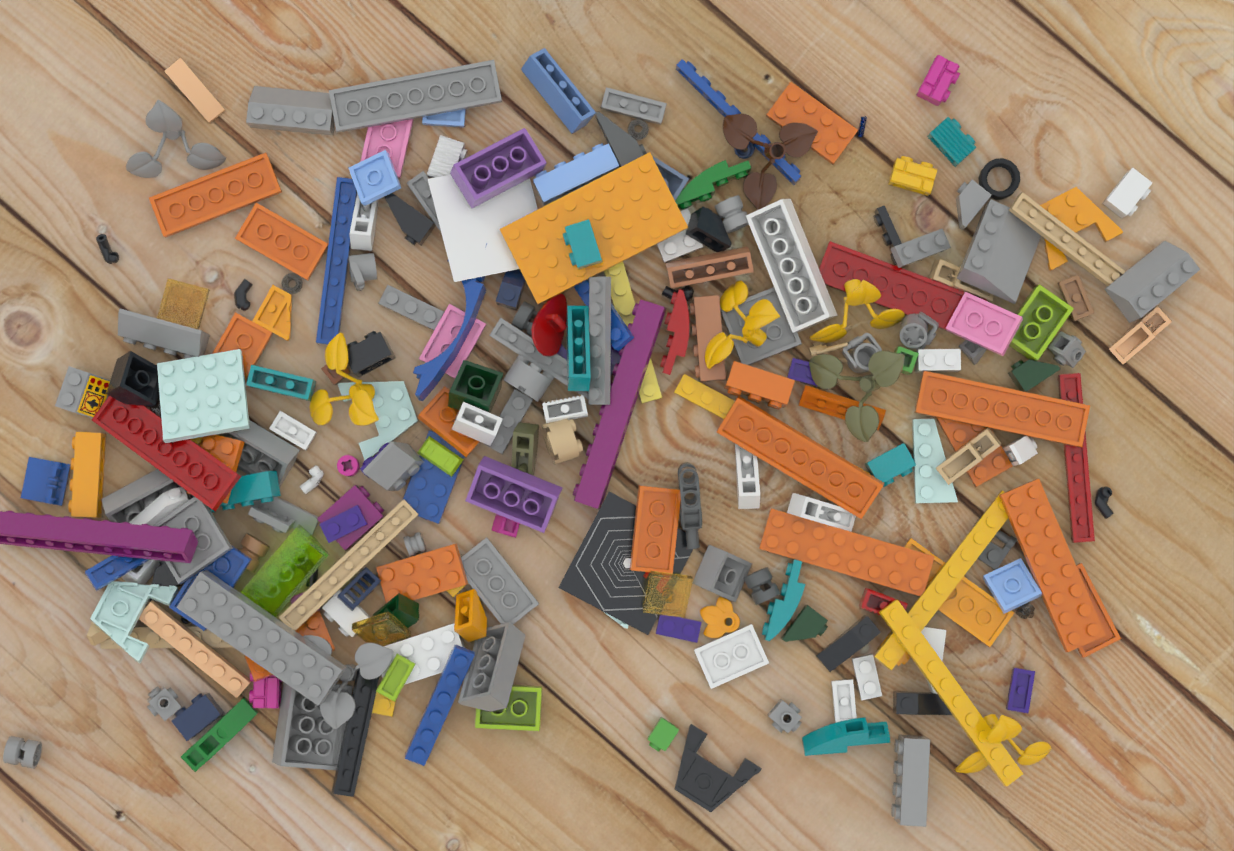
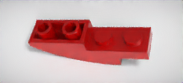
M679 289L678 293H673L670 304L674 305L672 313L667 312L664 324L668 325L667 330L675 332L674 336L669 335L666 347L670 348L668 356L663 355L660 367L664 368L662 373L671 375L676 355L685 357L688 346L690 319L687 299L683 289Z

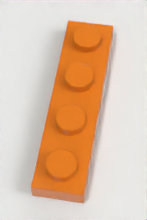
M805 385L798 406L845 420L847 409L851 406L859 407V401ZM864 403L863 406H871L877 411L879 415L877 430H879L886 410Z

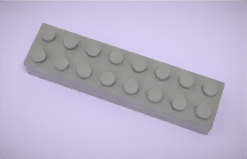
M208 570L201 571L176 607L318 706L324 703L347 666Z

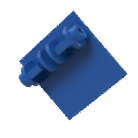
M29 457L21 498L62 506L71 464Z

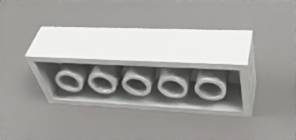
M781 199L746 215L792 333L803 331L838 316L791 199Z

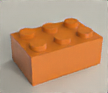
M733 361L724 389L728 390V394L737 397L741 394L748 396L747 400L760 403L761 400L768 402L767 406L779 410L788 404L795 380Z

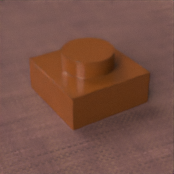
M327 364L321 368L334 385H337L345 378L337 374L336 369H329ZM347 367L345 370H341L342 372L348 375L351 374V371Z

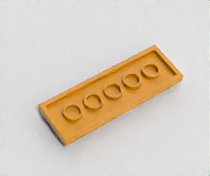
M912 538L904 546L908 549L935 556ZM937 556L934 558L926 588L945 564ZM964 576L938 609V611L988 647H991L1014 615L1013 611L1004 614L995 598Z

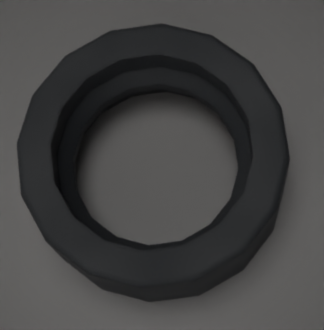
M1004 158L994 159L988 162L981 170L978 177L979 185L991 194L990 198L995 200L1005 199L1011 196L1018 188L1020 172L1012 161ZM995 167L1005 168L1011 175V184L1004 191L993 190L987 182L988 173Z

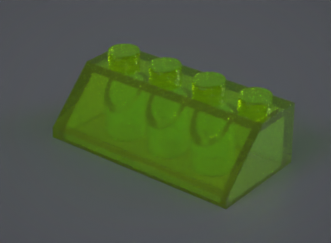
M299 524L244 587L241 593L276 617L329 554L318 540Z

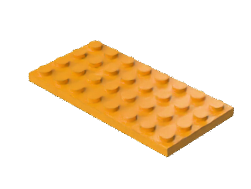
M649 152L501 228L500 231L539 305L588 280L589 277H594L688 229V226ZM589 219L603 262L578 270L577 265L572 266L569 253L573 252L570 245L566 246L562 233L566 232V226Z

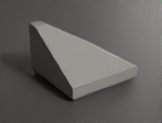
M968 340L959 345V348L974 365L978 363L987 350Z

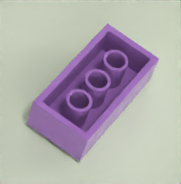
M523 128L454 164L450 174L470 207L474 208L542 172L547 162L527 130Z
M484 456L478 465L465 501L544 533L563 487Z

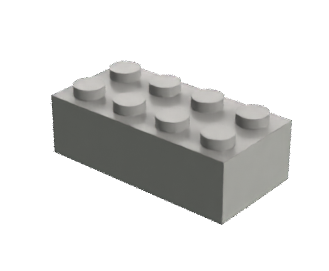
M899 735L898 740L895 739L894 751L897 752L898 757L893 765V772L897 775V778L892 786V794L895 795L896 800L895 804H892L891 815L899 825L926 827L930 739L925 736Z

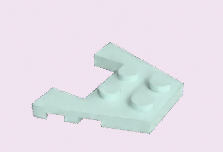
M404 381L362 382V384H372L374 386L375 396L372 401L376 415L379 418L375 422L379 436L359 443L364 460L371 456L373 457L379 452L381 446L398 438L418 422ZM355 382L338 383L341 395H349V389Z
M113 581L108 584L90 619L135 661L141 663L149 645L130 636L150 598L170 606L179 589L171 585L167 587L159 586L158 584L141 585L132 582Z

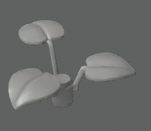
M157 100L153 108L147 113L145 120L146 125L151 130L159 133L163 132V137L156 154L152 157L147 152L135 153L127 161L126 170L133 175L143 178L158 176L162 171V164L157 159L166 138L175 140L179 136L182 138L186 152L189 153L187 162L197 169L207 170L216 168L225 162L226 157L216 147L208 143H197L190 149L185 137V131L182 130V118L168 105Z
M314 635L303 636L329 655L332 654V647L324 638ZM365 643L355 653V661L358 665H345L347 668L340 677V680L343 682L337 692L331 691L324 703L320 704L321 714L332 728L339 729L354 714L356 705L353 697L349 693H341L342 689L348 684V681L356 679L359 669L361 676L365 679H375L381 676L392 661L394 654L392 649L376 643Z

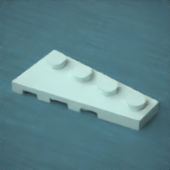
M912 419L913 460L916 463V466H914L915 504L958 502L953 482L948 485L936 470V467L945 461L946 458L935 420Z

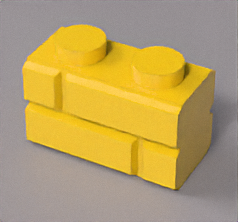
M901 156V159L896 158L888 185L929 196L937 169L933 168V165L930 163L921 162V164L913 162L912 158Z

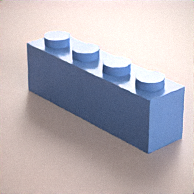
M543 48L529 56L521 68L522 72L568 130L573 134L586 126L596 112L548 51Z

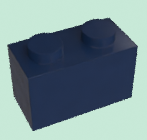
M200 693L191 700L193 704L186 709L184 706L174 714L176 718L172 720V723L186 741L194 738L224 714V711L210 693L204 696Z

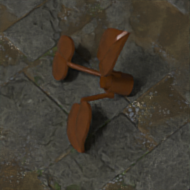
M734 114L724 117L723 133L730 146L743 150L750 141L753 144L763 146L765 148V156L770 159L761 170V173L752 172L747 175L743 182L744 194L756 209L765 207L771 201L777 189L775 176L765 174V171L771 164L775 163V159L783 158L785 153L795 158L805 155L818 133L816 129L803 123H789L779 131V138L783 143L774 142L767 144L752 139L757 133V124L751 116L747 114Z

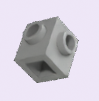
M1060 331L1048 347L1054 354V360L1062 366L1067 364L1072 368L1075 367L1086 352L1081 346L1082 341L1062 331Z
M157 686L148 694L149 698L147 701L150 705L147 708L154 716L159 714L164 721L181 708L175 700L178 696L171 687L166 689L164 686L161 688ZM165 699V703L160 705V701Z
M780 699L767 714L774 721L772 725L781 733L783 730L787 733L790 731L794 732L801 725L799 720L802 717L798 714L801 710L792 702L788 705ZM789 714V719L784 721V715Z

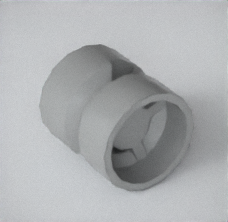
M739 195L715 205L717 214L720 218H724L723 225L727 234L749 225L746 218L748 214L746 211H742L743 203Z
M10 736L4 749L3 761L13 765L21 763L23 767L35 769L40 760L42 743L29 739L25 742L24 738Z

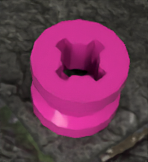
M344 455L338 460L337 469L344 476H354L359 472L360 463L355 457Z

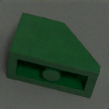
M1019 360L1011 366L1013 370L1008 372L1019 391L1027 392L1059 371L1060 367L1034 360H1027L1025 362Z
M398 593L373 614L372 631L377 633L407 630L419 620V603Z
M805 605L781 639L788 642L816 638L817 635L821 636L828 627L826 625L828 620L810 606Z

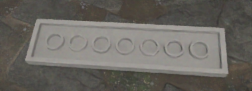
M494 60L329 90L337 133L502 102Z

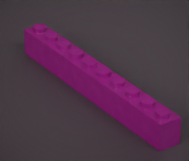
M641 299L639 304L636 303L632 315L635 317L633 323L628 324V329L634 338L619 351V355L622 357L620 363H616L612 375L615 378L613 384L610 383V405L601 406L599 415L602 417L600 423H596L593 430L595 439L593 444H589L586 456L589 457L587 463H583L579 473L582 476L580 484H576L573 491L574 501L596 509H600L603 504L666 312V308Z
M0 511V544L191 563L199 542L193 531L188 528L177 529L168 526L157 527L148 524L136 525L128 522L116 523L108 520L96 521L89 518L75 519L69 516L55 517L49 514L35 515L29 512L24 514L13 511Z

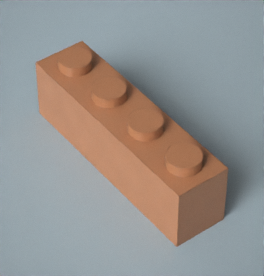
M748 246L666 262L671 288L754 272Z
M719 295L694 297L693 303H690V315L695 317V323L691 324L692 336H696L697 344L693 345L694 357H698V365H695V377L700 378V383L725 381L724 360L715 364L711 369L707 368L705 363V351L708 343L714 336L722 332Z

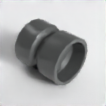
M524 301L511 325L520 330L526 329L527 334L532 336L531 329L533 323L530 321L532 318L535 319L539 311H535L534 306Z
M768 567L743 578L748 589L753 591L751 596L756 605L781 594L776 583L771 582L773 576ZM764 585L765 590H762L760 586Z

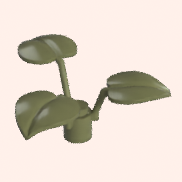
M890 351L874 353L868 364L869 371L872 374L863 377L839 375L843 370V364L833 355L821 354L814 356L810 359L809 366L812 379L820 388H833L837 384L838 379L860 382V388L866 392V395L859 402V407L851 406L847 409L845 422L854 437L863 442H869L871 436L878 428L879 415L873 407L863 406V404L872 395V391L878 390L880 387L891 386L897 381L903 369L905 355Z

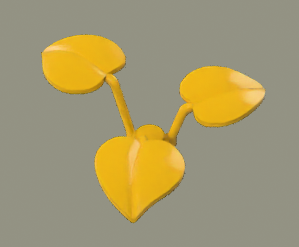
M853 279L844 284L847 296L844 297L843 323L841 325H829L809 336V339L821 343H831L843 338L847 334L845 328L847 326L848 305L857 306L865 304L872 317L875 318L870 321V326L876 329H886L898 324L905 317V314L899 309H889L881 312L879 315L875 314L869 303H873L881 297L880 291L865 280L861 282L858 279Z
M741 280L736 281L735 284H732L725 290L720 298V308L725 312H729L734 308L745 321L742 329L743 337L733 334L727 336L724 332L714 336L708 343L705 351V363L709 369L729 356L734 346L732 339L740 340L744 343L749 341L756 347L761 346L765 342L767 334L760 328L780 317L773 304L767 299L756 302L750 308L749 315L746 317L738 307V305L746 301L748 296L747 285Z
M338 333L326 347V364L329 369H336L337 374L355 382V384L350 387L349 395L329 398L326 390H317L310 401L311 417L316 424L326 425L330 422L333 414L331 402L352 399L353 403L349 407L351 421L355 425L360 426L372 424L379 420L372 401L375 396L374 386L372 384H362V380L341 371L345 370L348 365V350L344 334Z
M995 714L984 717V720L991 728L987 735L988 742L1000 743L1007 739L1021 755L1017 759L1021 765H1032L1041 761L1052 749L1047 742H1036L1028 746L1025 751L1021 750L1012 740L1022 731L1021 725L1016 720L1001 715L998 720ZM977 751L968 756L954 770L959 773H975L983 770L989 764L981 753Z

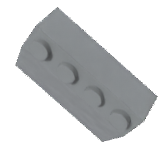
M990 199L982 212L957 279L1015 304L1041 235L1008 211L1010 207Z
M283 683L272 762L285 767L336 770L346 722L339 729L332 728L324 720L320 711V705H316L292 687ZM336 684L332 691L337 692L341 684ZM346 685L341 693L346 692L352 695L353 686Z

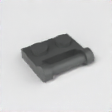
M1000 530L994 537L1005 543L1003 548L1001 549L990 541L977 558L994 570L998 569L1017 541L1012 535L1008 536Z

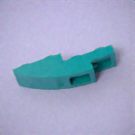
M792 559V563L787 564L785 575H788L786 584H782L780 596H783V599L774 598L773 602H769L767 614L770 615L768 623L764 622L762 635H765L764 640H772L786 626L798 607L806 585L797 582L802 561Z
M866 717L840 721L819 728L802 737L805 756L846 753L847 746L890 743V734L887 722L867 723Z

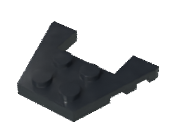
M690 724L674 789L709 812H712L754 775L758 774L762 768L744 758L735 775L731 776L696 753L708 734Z

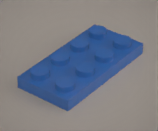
M429 430L426 439L430 436L462 459L465 458L464 455L438 434ZM419 456L424 462L419 466L420 470L411 477L403 499L419 514V517L439 524L462 463L451 477L422 456Z
M233 547V549L201 571L208 570L234 588L252 559ZM198 572L185 581L169 608L205 631L207 628L176 608L200 573Z

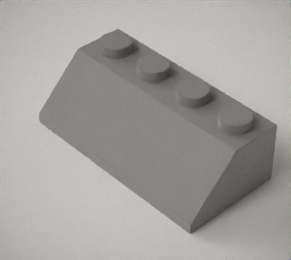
M254 86L248 102L246 123L250 128L333 136L335 122L329 93Z
M1163 241L1107 286L1105 291L1130 323L1142 318L1196 274L1200 268L1186 251L1167 241Z
M119 309L118 336L124 338L123 342L135 345L136 341L144 343L143 347L152 350H156V347L164 348V353L176 356L178 352L185 354L184 358L199 357L205 354L210 335L202 330L124 309Z
M250 420V429L216 434L245 442L238 469L248 475L265 471H277L279 488L293 467L300 451Z
M156 469L104 497L102 503L105 515L111 522L129 523L162 493L181 486ZM187 494L188 497H189V500H190L191 498H193L192 495Z
M507 622L488 627L486 637L475 640L472 650L475 652V656L466 673L458 701L459 704L490 712L507 708L525 639V634L512 623Z

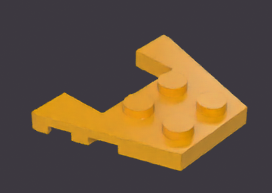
M1077 187L1040 205L1075 233L1092 224L1096 225L1104 242L1123 233L1122 229ZM1044 238L1048 269L1051 271L1067 263L1068 260L1064 253Z

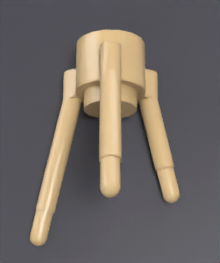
M851 325L847 326V327L845 328L846 331L850 330V329L852 328V326H851ZM815 342L813 343L814 346L809 347L813 358L814 356L829 354L828 352L846 347L848 343L845 342L827 347L823 345L825 343ZM838 358L842 363L847 362L846 358Z

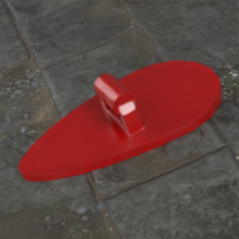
M563 294L550 298L540 309L532 324L531 332L534 346L543 356L551 357L557 354L562 344L564 331L567 328V302Z

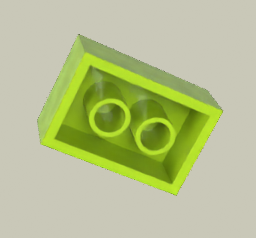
M1040 284L1037 285L1016 313L1023 318V321L1009 346L1029 360H1039L1074 308Z
M512 685L507 708L491 712L476 708L475 728L540 731L542 686Z

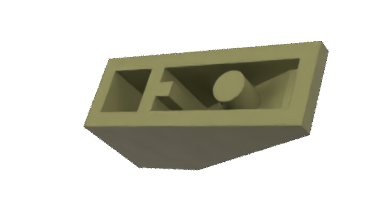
M518 422L513 431L511 467L533 476L538 449V424Z

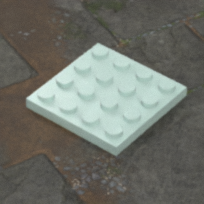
M241 349L157 363L162 431L165 443L250 429Z

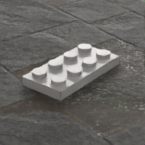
M487 537L461 557L468 583L477 591L478 596L500 624L507 622L516 623L539 604Z

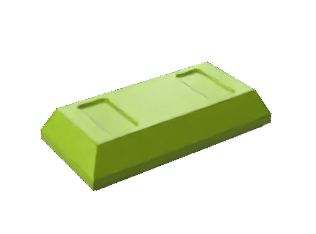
M428 436L417 452L451 477L464 460L430 436Z
M396 654L376 692L395 702L415 663Z

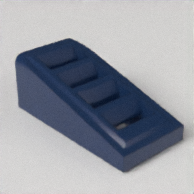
M365 567L338 594L337 598L353 611L380 584L381 580ZM364 578L371 586L368 587L361 579ZM358 583V584L361 585L366 591L363 592V591H362L360 588H358L355 584ZM351 588L360 595L359 598L350 590ZM347 593L355 602L351 603L344 595Z

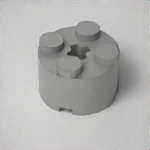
M518 355L505 375L504 381L538 402L554 377L545 371L541 374V368L532 362L528 366L529 361Z

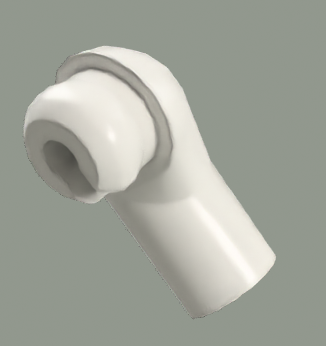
M316 465L309 470L312 477L300 485L305 494L318 486L324 475L323 470H320Z

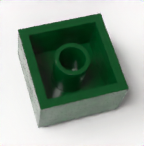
M463 360L449 391L448 407L460 410L463 402L491 413L502 387L504 373Z

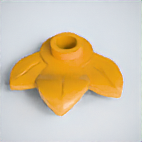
M718 597L716 606H706L700 610L702 619L708 624L703 634L709 638H721L726 632H735L740 626V618L733 612V605L726 598ZM728 618L732 619V624L730 626H727L726 620Z

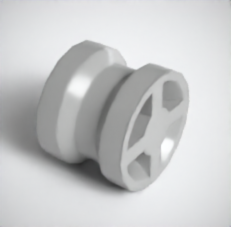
M420 532L415 533L412 537H404L405 546L410 557L415 556L417 552L423 553L427 551Z

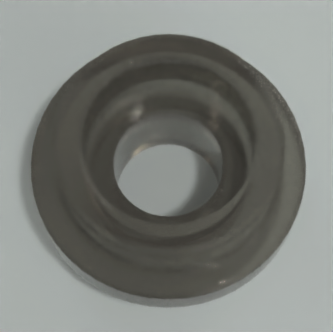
M635 119L630 122L628 133L634 139L642 140L648 135L649 127L644 120ZM636 126H641L642 131L636 132L634 128Z
M289 273L283 277L281 285L285 292L296 294L302 289L303 281L299 275ZM292 280L296 281V286L290 288L289 282Z
M1028 602L1015 608L1019 617L1027 619L1033 618L1035 608Z

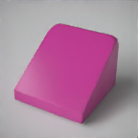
M496 514L492 531L516 538L520 523Z

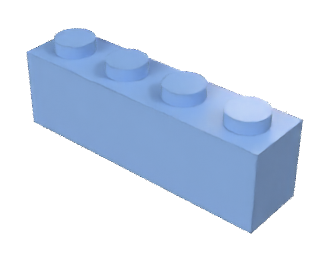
M603 143L598 144L592 148V152L587 154L584 152L577 154L573 157V161L568 163L563 161L555 165V169L548 173L544 170L536 174L533 183L544 206L618 169L619 164L609 143L603 145Z

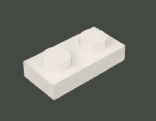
M279 411L269 428L306 451L317 434L316 431L282 411Z
M873 654L851 658L860 699L867 700L882 696Z
M853 679L831 681L835 723L857 718Z

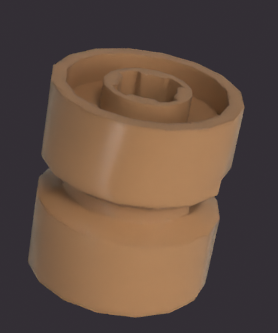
M246 533L240 542L243 548H238V550L252 559L246 569L255 572L260 563L258 558L264 557L270 546Z

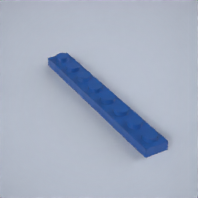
M682 59L676 64V70L723 117L741 114L734 105L730 106L725 101L726 97L719 90L715 92L710 87L711 83L705 76L700 77L695 72L697 69L691 62H685ZM756 133L752 138L763 143H771L763 134L759 135ZM754 144L755 148L769 161L770 159L764 153L765 148ZM785 155L781 159H775V163L772 165L795 185L801 178L800 170L793 163L789 164L785 160Z
M337 177L316 337V343L328 345L340 333L348 256L351 246L349 233L357 196L353 179Z

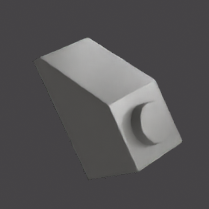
M973 179L968 184L964 182L957 190L959 196L956 198L959 228L962 231L991 197V194Z

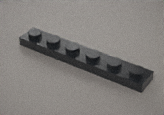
M360 669L357 671L352 694L356 705L353 716L346 722L332 787L333 794L354 797L379 681V677L375 679L363 678L360 674Z

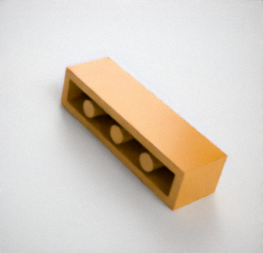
M76 432L75 437L72 439V448L75 449L74 458L71 459L73 479L70 480V491H72V500H69L68 505L71 517L102 518L106 434Z

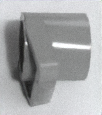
M374 253L348 256L351 282L354 283L357 291H362L365 286L364 281L377 280Z
M923 312L909 314L902 319L900 340L906 347L915 348L916 350L924 349L935 338V332L939 324ZM928 323L934 326L932 330L928 331Z
M865 333L849 341L848 346L843 348L842 354L847 359L848 366L853 372L863 374L869 371L868 364L871 356L876 352L882 351V349L870 333ZM868 339L870 343H863V341Z

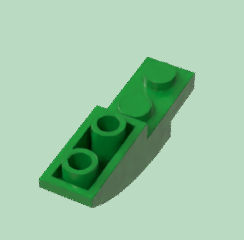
M726 160L706 169L681 191L675 201L678 208L680 207L683 210L691 207L692 202L700 200V202L710 200L712 198L711 195L715 193L714 185L721 187L728 184V180L736 177V180L747 177L748 172L751 170L749 161L728 167Z
M242 698L195 742L181 758L196 772L259 712L245 698Z

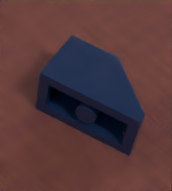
M520 269L505 273L496 298L497 305L513 310L518 309L526 283Z

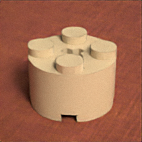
M567 418L541 425L542 429L546 428L547 433L543 434L549 455L556 458L555 461H552L554 465L579 457V452L583 451L580 439L576 440L574 434L576 426L573 419L568 420Z

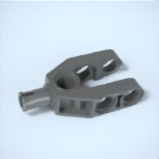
M685 462L678 468V485L681 497L680 522L682 529L686 530V548L697 549L700 548L698 530L702 528L699 477L696 467L692 463ZM688 471L693 473L690 478L683 477L684 473ZM687 493L695 494L690 499L685 498V495Z

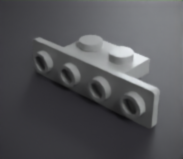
M273 497L274 501L268 503H261V500L254 501V505L249 506L251 509L248 515L252 516L259 523H266L272 526L275 531L280 533H287L291 528H294L308 536H312L319 522L317 516L279 497Z

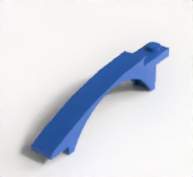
M485 276L462 280L466 296V311L458 335L451 345L439 356L414 368L413 373L417 375V379H420L415 393L419 401H424L436 387L457 357L472 329L486 293V288L482 284Z

